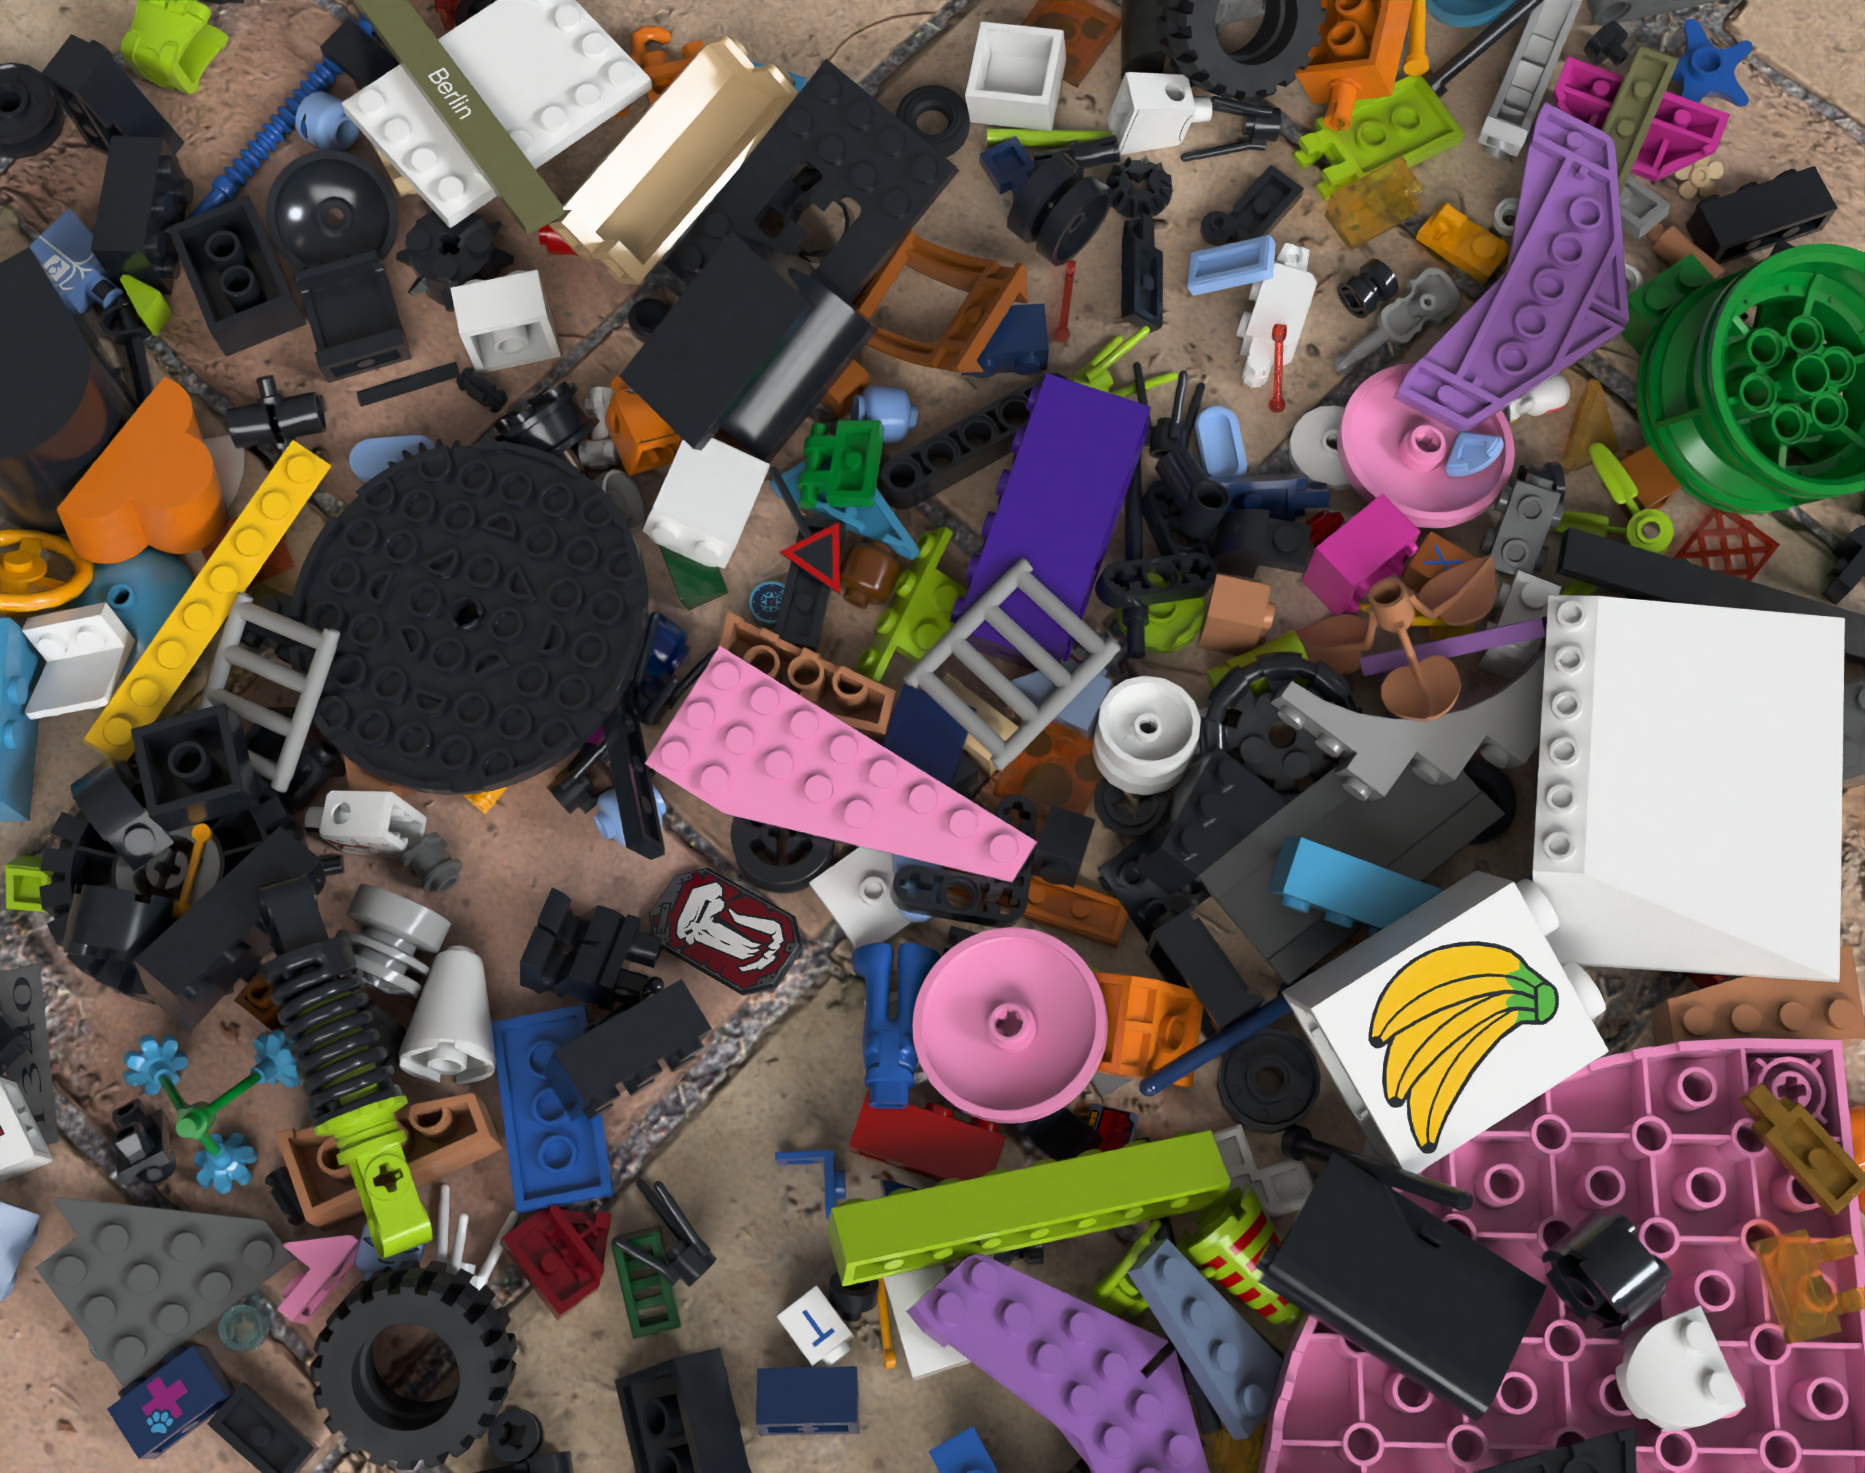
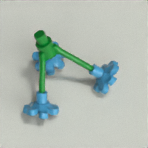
M275 1029L269 1037L265 1034H260L254 1040L253 1046L258 1052L255 1055L257 1065L251 1068L249 1076L211 1103L198 1101L192 1105L187 1104L176 1088L175 1084L179 1081L177 1070L187 1067L188 1058L185 1052H176L178 1042L173 1035H165L160 1045L157 1044L153 1035L143 1036L139 1039V1046L142 1051L139 1053L131 1050L124 1055L123 1063L131 1068L123 1074L126 1083L131 1086L142 1084L141 1089L146 1095H156L160 1087H163L177 1111L176 1131L179 1136L195 1138L206 1148V1150L197 1152L194 1157L195 1166L201 1168L196 1175L199 1186L204 1189L214 1184L218 1194H226L230 1192L232 1180L234 1179L240 1185H247L252 1180L253 1173L245 1165L254 1163L258 1158L257 1150L252 1146H246L248 1139L239 1133L232 1134L226 1141L218 1133L209 1135L208 1129L216 1121V1112L256 1083L263 1084L267 1081L269 1084L274 1085L281 1082L287 1088H293L301 1084V1078L298 1077L296 1072V1065L300 1061L291 1058L290 1047L293 1043L285 1046L284 1033L280 1029Z

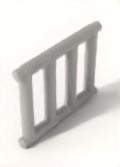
M1021 558L903 678L908 685L913 686L915 689L920 686L993 755L990 760L999 771H1002L1121 649L1119 644L1110 638L1104 641L1030 573L1033 568L1024 558ZM1017 587L1091 654L1072 674L998 607ZM984 620L1058 687L1039 708L966 640ZM952 653L1025 721L1006 741L933 673Z
M238 592L229 612L197 710L225 703L237 716L285 736L278 762H274L248 750L252 770L256 774L271 780L270 787L276 791L286 792L290 780L293 778L341 633L338 630L324 628L323 632L255 605L252 603V597L244 592ZM249 621L316 649L308 674L305 675L238 647L246 622ZM232 664L300 692L293 718H288L224 690Z

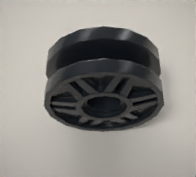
M12 62L0 64V156L13 159L35 156L50 148L61 135L65 122L63 106L40 71L25 64Z

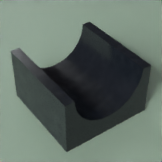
M732 231L619 377L693 449L702 451L721 427L745 445L760 460L770 463L879 328L808 261Z

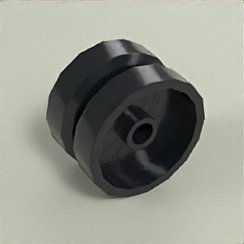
M1066 153L1054 155L1032 174L1013 202L1007 217V228L1027 244L1036 242V251L1055 267L1070 261L1088 244L1106 218L1114 195L1112 189L1096 176L1084 177L1085 169Z

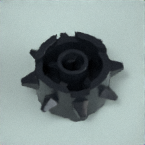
M435 211L418 219L416 225L406 234L405 244L407 249L396 254L397 261L412 267L417 276L408 293L413 296L425 291L428 297L440 305H444L446 311L453 312L455 309L451 293L452 287L461 286L475 279L485 281L498 278L500 269L514 263V256L498 249L494 241V236L502 226L501 222L495 221L486 224L484 219L474 212L451 228L446 225Z

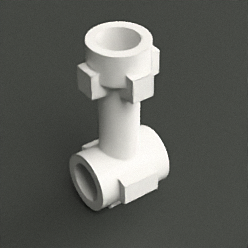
M607 387L592 388L589 399H585L586 412L596 414L600 420L598 425L592 430L591 440H581L579 443L580 463L582 466H589L591 470L609 469V465H618L620 460L612 439H609V432L605 425V416L611 397L614 394L612 389Z

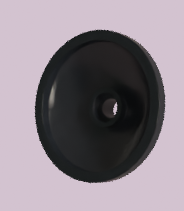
M321 150L298 157L289 163L276 177L267 199L266 219L273 243L280 254L299 271H302L305 266L311 263H330L344 259L347 254L357 250H376L383 261L392 249L396 239L399 223L398 208L389 184L371 164L350 153L337 150ZM333 209H339L343 213L344 218L339 225H332L328 220V214Z

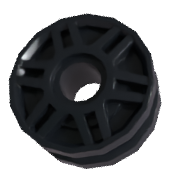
M1262 1028L1227 1050L1218 1068L1216 1090L1221 1107L1234 1123L1241 1124L1243 1128L1253 1133L1273 1135L1284 1132L1289 1126L1297 1125L1305 1119L1319 1096L1321 1073L1315 1055L1303 1040L1285 1030ZM1264 1070L1273 1072L1279 1078L1280 1089L1272 1093L1261 1090L1255 1080L1256 1074Z

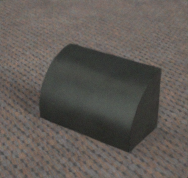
M1157 0L1122 1L1121 79L1124 78L1127 72L1163 74L1166 55L1163 54L1159 42L1165 36L1163 33L1156 31L1155 18L1162 16V7L1156 5Z

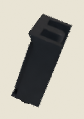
M1193 906L1182 913L1177 908H1174L1153 923L1155 929L1149 934L1151 938L1145 953L1165 982L1191 989L1203 1006L1200 1032L1207 1040L1258 1009L1265 998L1247 994L1250 988L1199 917L1195 920L1192 918L1195 911Z

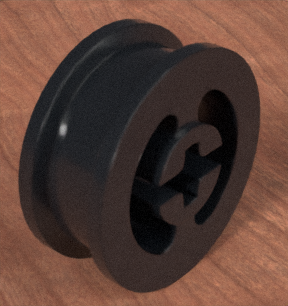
M738 817L733 818L730 833L737 864L743 875L751 883L765 891L788 894L810 887L809 882L828 870L832 862L835 850L834 840L788 829L789 837L786 840V855L788 864L793 865H769L757 858L754 853L762 850L769 860L779 864L780 854L777 840L780 839L781 828L765 823L757 827L760 822ZM805 851H810L803 860L795 863L802 857Z

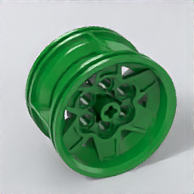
M1821 243L1789 248L1693 290L1675 302L1661 316L1646 340L1637 369V414L1647 446L1651 448L1661 462H1664L1682 486L1680 489L1702 504L1723 512L1739 515H1757L1865 490V252L1851 247ZM1757 306L1751 328L1744 324L1739 316L1750 307ZM1791 336L1795 340V345L1792 342ZM1751 346H1753V348L1756 351V359L1752 354ZM1815 409H1816L1817 412H1818V417H1817V418H1816V415H1815ZM1775 421L1778 423L1780 427V434L1777 432V429L1775 427ZM1789 449H1792L1806 464L1803 466L1786 465V456Z

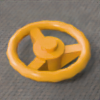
M9 528L0 530V547L20 546L18 551L0 554L1 614L10 617L35 615L42 609L57 607L79 597L92 582L93 562L77 556L69 539L40 530ZM41 549L54 551L69 559L75 566L74 575L67 582L44 577L47 572V563L40 557Z

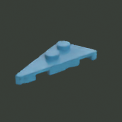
M832 456L823 461L822 471H830ZM806 460L781 475L795 503L799 507H801L799 505L800 491L797 489L799 474L804 471ZM774 480L771 481L770 485L778 497L783 499ZM877 489L873 507H830L826 500L827 491H823L822 494L818 495L815 508H803L828 521L846 524L847 530L866 539L881 542L893 549L897 554L910 560L920 555L917 545Z

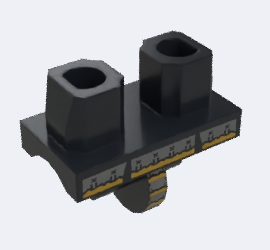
M137 1098L115 1109L112 1112V1121L118 1130L112 1135V1145L117 1151V1176L123 1185L132 1182L135 1176L146 1183H159L172 1176L176 1169V1154L169 1146V1119L162 1108L150 1114L141 1100Z

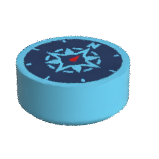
M768 581L758 585L752 591L749 598L750 612L755 622L760 626L775 628L785 588L784 584Z

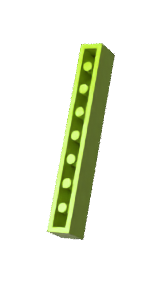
M1211 1130L1194 1134L1192 1131H1181L1165 1140L1150 1143L1146 1140H1136L1126 1144L1121 1149L1106 1152L1092 1149L1079 1154L1076 1158L1056 1162L1054 1159H1044L1024 1169L1014 1171L1004 1168L995 1169L980 1178L965 1181L958 1178L946 1179L939 1182L935 1187L916 1191L911 1188H902L889 1193L886 1197L865 1201L862 1198L849 1199L837 1207L831 1208L827 1233L842 1286L959 1262L976 1254L987 1256L1219 1206L1225 1197L1231 1180Z

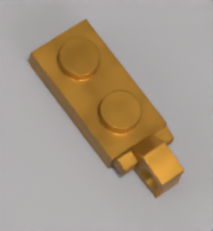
M1763 1083L1752 1086L1738 1099L1751 1117L1756 1120L1751 1125V1128L1759 1135L1757 1138L1829 1216L1837 1215L1865 1189L1864 1171L1801 1103L1794 1104L1786 1096L1777 1100Z

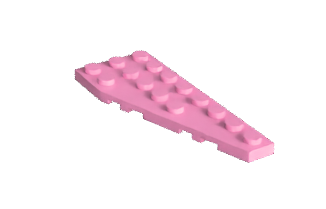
M721 646L715 652L645 762L650 768L725 815L749 819L767 825L795 830L813 836L950 867L1013 883L1037 844V841Z

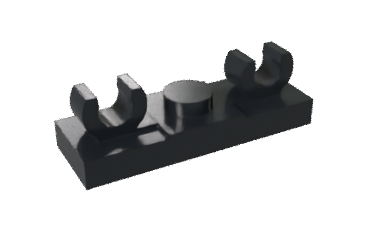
M803 516L813 535L838 523ZM840 523V556L847 531L846 524ZM800 529L796 543L805 539ZM792 561L773 633L801 649L807 648L817 653L832 589Z

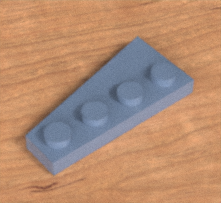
M1168 1239L1153 1242L1127 1272L1234 1440L1249 1438L1269 1412L1283 1360Z

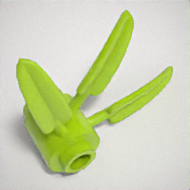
M1592 443L1589 447V453L1600 478L1615 503L1619 505L1625 503L1633 517L1630 519L1627 528L1609 525L1610 519L1605 515L1564 511L1557 529L1549 528V530L1563 533L1571 527L1604 538L1607 537L1608 533L1624 536L1625 544L1662 555L1667 550L1674 535L1672 521L1665 513L1656 509L1640 511L1633 500L1638 495V489L1625 468L1604 444ZM1645 526L1652 527L1658 531L1659 535L1656 538L1648 539L1643 536L1641 528ZM1573 579L1561 595L1589 596L1600 587Z

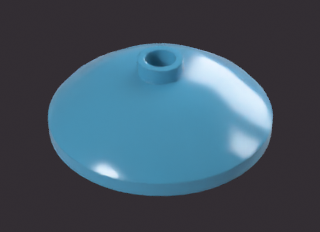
M154 548L144 549L135 557L120 563H93L92 582L79 597L67 602L66 610L107 602L136 640L121 673L123 675H128L195 580L192 573L180 560L169 553ZM129 594V598L125 603L117 604L120 597Z

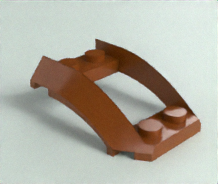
M911 230L852 304L870 319L892 283L898 278L899 272L904 265L936 281L969 294L936 345L913 340L878 327L879 329L866 345L894 358L920 366L959 373L984 372L977 359L1006 316L1013 302L1028 303L1027 269L1023 263H1015L1013 268L1000 266L997 260L973 257L943 248L915 235L913 230Z

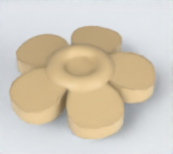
M1710 156L1675 172L1674 176L1677 179L1685 180L1678 187L1679 195L1687 199L1694 197L1697 192L1702 198L1714 195L1717 191V185L1710 179L1722 177L1724 173L1723 164L1719 161L1709 162Z

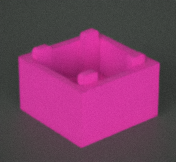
M1382 493L1315 548L1302 582L1334 615L1341 616L1347 612L1355 615L1360 609L1358 603L1369 595V591L1374 584L1389 578L1394 573L1398 577L1404 575L1407 569L1404 563L1408 556L1411 557L1416 553L1418 546L1415 542L1421 531Z

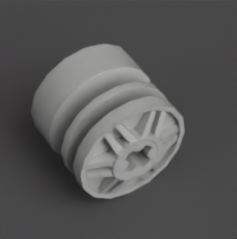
M360 884L346 914L362 925L363 929L361 933L339 929L335 938L350 937L353 943L352 951L357 965L354 970L344 974L346 976L359 974L362 977L364 986L388 995L398 994L416 999L422 986L404 976L405 971L423 977L428 975L430 968L415 958L413 954L415 950L438 953L451 923L436 912L407 898L378 887Z

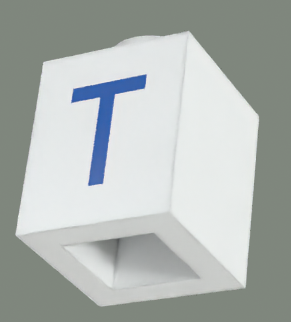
M817 1285L777 1316L814 1367L818 1366L821 1362L826 1367H831L851 1351L847 1342L854 1335Z

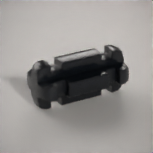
M472 367L464 368L456 379L458 388L461 391L466 390L467 395L484 407H490L492 413H498L508 401L505 390H498V385L481 373H474V368Z
M282 1166L271 1172L265 1178V1184L273 1187L270 1192L283 1214L290 1215L288 1222L295 1226L304 1223L306 1220L288 1168Z

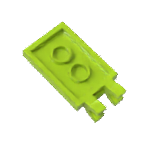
M1422 75L1408 76L1395 82L1392 96L1355 101L1351 125L1347 130L1343 131L1342 129L1343 120H1341L1340 131H1334L1324 125V116L1316 119L1313 126L1315 133L1299 138L1298 144L1302 149L1294 152L1292 158L1299 168L1303 170L1314 164L1323 155L1326 157L1331 166L1322 170L1321 176L1325 181L1318 183L1315 188L1325 202L1339 194L1350 183L1357 192H1361L1459 145L1465 133Z

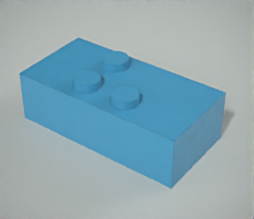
M0 618V822L30 821L38 724L41 718L31 720L24 711L44 669L43 656L22 632V628L11 618Z

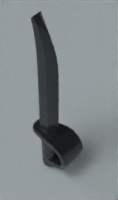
M121 295L116 299L115 306L108 308L102 313L99 324L114 343L126 346L140 407L154 389L143 339L150 336V332L145 327H139L136 311L129 296ZM119 318L122 330L112 331L113 322Z

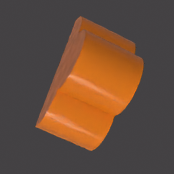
M165 376L58 506L57 512L77 556L94 563L115 564L135 557L148 545L171 554L192 553L210 545L223 531L227 520V507L213 459L209 450L204 445L191 399L185 389L175 381Z

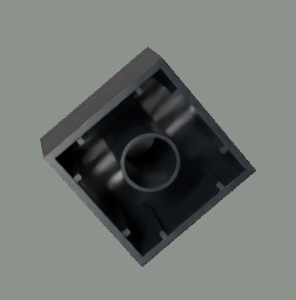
M28 247L0 263V515L23 529L40 530L52 534H67L57 512L58 506L136 412L139 404L95 332L32 249Z

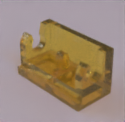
M1403 156L1331 194L1325 218L1349 251L1420 214L1422 206L1417 197L1424 194L1420 182L1406 165L1407 161Z

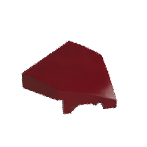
M550 1205L548 1210H539L501 1238L500 1245L557 1321L598 1290L600 1280L604 1274V1259L612 1214L603 1212L589 1214L563 1210L557 1205Z

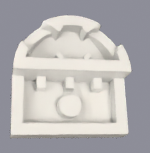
M1701 1306L1687 1309L1654 1324L1638 1328L1628 1334L1622 1343L1626 1345L1623 1355V1363L1616 1367V1379L1626 1405L1637 1418L1648 1419L1661 1427L1663 1432H1675L1708 1424L1746 1407Z

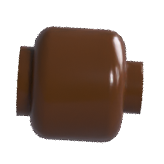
M867 539L865 543L853 544L840 566V588L844 591L843 599L861 609H866L868 604H885L902 571L899 562L896 560L897 553L887 545L872 539Z

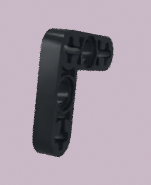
M1162 480L1153 482L1142 497V514L1161 556L1108 564L1095 584L1096 595L1106 606L1114 609H1124L1196 599L1205 596L1214 584L1218 569L1204 539L1193 538L1181 529L1178 522L1181 509ZM1169 532H1177L1183 535L1188 541V545L1182 546L1175 543L1171 539ZM1155 573L1165 580L1167 587L1160 588L1153 585L1149 581L1147 574Z
M1009 795L1003 798L998 804L994 815L1011 825V818L1006 815L1009 814L1011 809L1018 810L1019 818L1025 820L1021 821L1017 830L1035 840L1037 809L1033 802L1022 795ZM1034 849L1013 883L931 867L908 865L901 868L895 874L890 886V897L894 905L900 910L909 913L995 928L1011 927L1021 919L1027 907ZM908 879L916 880L917 888L926 891L932 890L934 882L941 884L936 894V903L930 902L933 895L931 892L919 891L916 898L908 897V890L900 886H905ZM952 886L964 887L971 896L970 904L964 908L952 906L946 898V890ZM981 890L986 891L983 901L997 902L1001 895H1005L1008 897V904L1015 906L1011 908L1007 915L1000 913V905L986 902L982 911L976 909L981 899Z

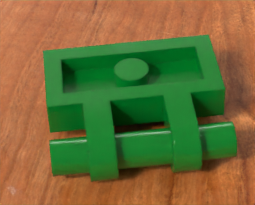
M838 420L836 436H828V426L825 424L814 423L811 425L810 436L804 440L803 455L806 457L805 468L799 474L797 489L800 491L799 505L806 509L815 508L818 495L822 494L823 491H827L826 500L830 507H873L885 431L881 420ZM832 456L830 471H822L823 461Z

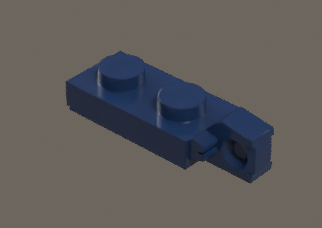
M1271 474L1207 477L1209 480L1222 484L1229 491L1231 501L1225 514L1240 509L1270 510L1269 518L1292 522L1296 521V517L1305 516L1306 508H1329L1330 489H1328L1326 483L1307 482L1305 475Z

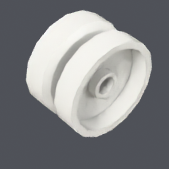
M1140 676L1126 679L1112 688L1100 705L1092 747L1097 769L1107 781L1127 793L1140 795L1165 792L1180 782L1191 764L1199 739L1201 719L1193 699L1182 687L1159 677Z

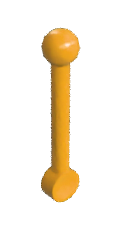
M203 823L197 824L192 829L191 835L195 843L180 899L175 903L173 916L177 919L191 908L189 900L203 847L213 836L210 827Z
M884 1278L878 1279V1308L883 1345L882 1361L884 1369H893L896 1367V1358L892 1347L886 1285Z

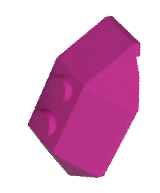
M1568 56L1552 95L1558 109L1601 130L1624 76ZM1665 91L1630 173L1656 182L1714 154L1730 114Z

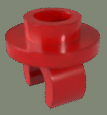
M1323 510L1306 521L1305 524L1312 525L1309 543L1314 542V548L1341 527L1340 525L1344 521L1341 512L1330 513L1328 510Z

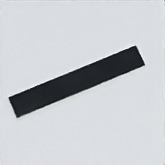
M453 362L358 391L357 396L360 406L363 407L457 378L460 373L457 363Z

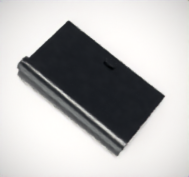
M1335 1152L1328 1159L1287 1235L1279 1245L1270 1241L1255 1265V1268L1262 1272L1258 1280L1259 1283L1475 1422L1485 1414L1493 1402L1547 1287Z

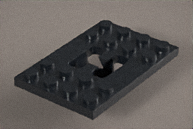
M826 59L663 264L690 286L728 235L734 231L798 257L799 253L814 263H820L816 270L852 303L959 170ZM811 165L821 172L822 181L816 189L803 192L792 181L803 167ZM843 198H851L860 205L861 213L856 220L854 213L842 200ZM832 202L837 203L843 209L845 217L844 232L840 240L829 250L806 252L799 245L800 241L807 234L797 224L802 212L811 204H815L820 210L825 212ZM771 207L784 216L783 230L774 238L768 237L760 229V221Z

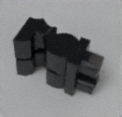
M552 887L538 918L537 927L535 926L520 960V986L529 988L538 994L546 991L555 992L558 997L568 994L580 1002L598 1004V1008L612 1012L616 1001L631 1005L642 1002L648 985V976L628 969L631 962L654 968L661 954L662 938L640 930V917L627 914L625 917L621 913L604 906L597 905L581 917L576 916L570 907L571 899L563 892Z

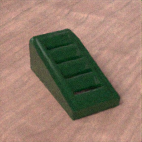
M661 1225L617 1235L639 1248L652 1245L653 1253L650 1254L669 1265L668 1258L665 1255L667 1251ZM612 1239L611 1248L633 1339L680 1328L682 1324L674 1285L672 1286L660 1273L632 1279V1270L648 1266L635 1258L628 1259V1254L616 1247ZM661 1285L663 1293L636 1299L635 1291ZM663 1304L666 1305L667 1313L640 1319L639 1310Z

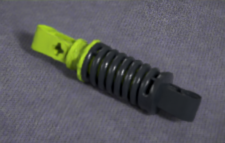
M306 873L256 887L255 899L263 924L268 929L277 956L263 964L258 970L261 978H264L267 984L275 988L271 992V999L275 1005L281 1007L277 1016L279 1022L282 1025H286L283 1032L285 1040L293 1043L290 1047L291 1058L300 1061L296 1065V1072L298 1077L306 1079L302 1084V1090L306 1096L310 1097L308 1099V1107L315 1125L313 1129L314 1134L319 1137L334 1136V1139L337 1141V1148L340 1149L339 1154L336 1155L339 1165H349L357 1193L367 1217L372 1243L382 1260L428 1243L433 1238L430 1220L419 1199L401 1144L408 1139L405 1131L398 1129V1123L395 1121L396 1117L394 1114L405 1106L408 1101L406 1095L403 1096L400 1086L392 1084L391 1078H389L394 1074L393 1066L391 1064H384L376 1067L375 1065L376 1062L387 1057L388 1051L384 1045L369 1047V1045L381 1039L380 1029L371 1027L363 1030V1027L375 1021V1014L369 1009L357 1012L358 1009L365 1007L369 1003L367 993L357 992L351 994L363 985L362 977L359 974L340 976L356 968L357 962L352 951V940L350 937L328 938L319 912L314 887ZM380 1173L382 1176L391 1175L393 1178V1184L387 1187V1189L385 1186L376 1187L373 1179Z

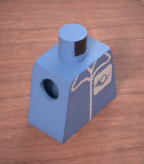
M68 208L29 247L80 314L85 313L96 302L107 310L116 305V299L124 295L123 290L114 284L92 253L93 234L74 212Z

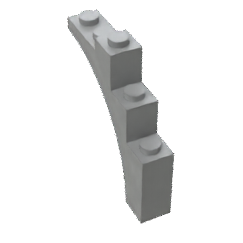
M1544 0L1532 11L1481 130L1478 143L1485 145L1484 153L1502 160H1507L1509 154L1518 156L1582 0Z
M1545 649L1533 654L1508 683L1484 701L1465 710L1445 714L1436 720H1429L1428 722L1391 719L1356 713L1322 700L1293 681L1283 686L1270 703L1279 709L1277 714L1285 723L1298 730L1303 727L1317 737L1315 743L1325 753L1335 758H1338L1340 755L1345 758L1334 774L1344 780L1342 786L1348 793L1362 801H1366L1367 798L1370 801H1375L1386 796L1409 762L1414 765L1412 771L1419 778L1433 785L1436 783L1443 785L1454 781L1478 747L1483 749L1481 755L1499 768L1507 767L1511 769L1525 764L1540 743Z

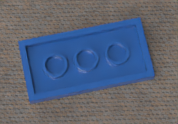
M585 1004L491 1022L516 1212L522 1214L547 1209L550 1205L563 1206L614 1196L615 1191L603 1114L588 1121L585 1114L571 1121L543 1073L555 1050L583 1035L584 1028L589 1024L588 1010Z

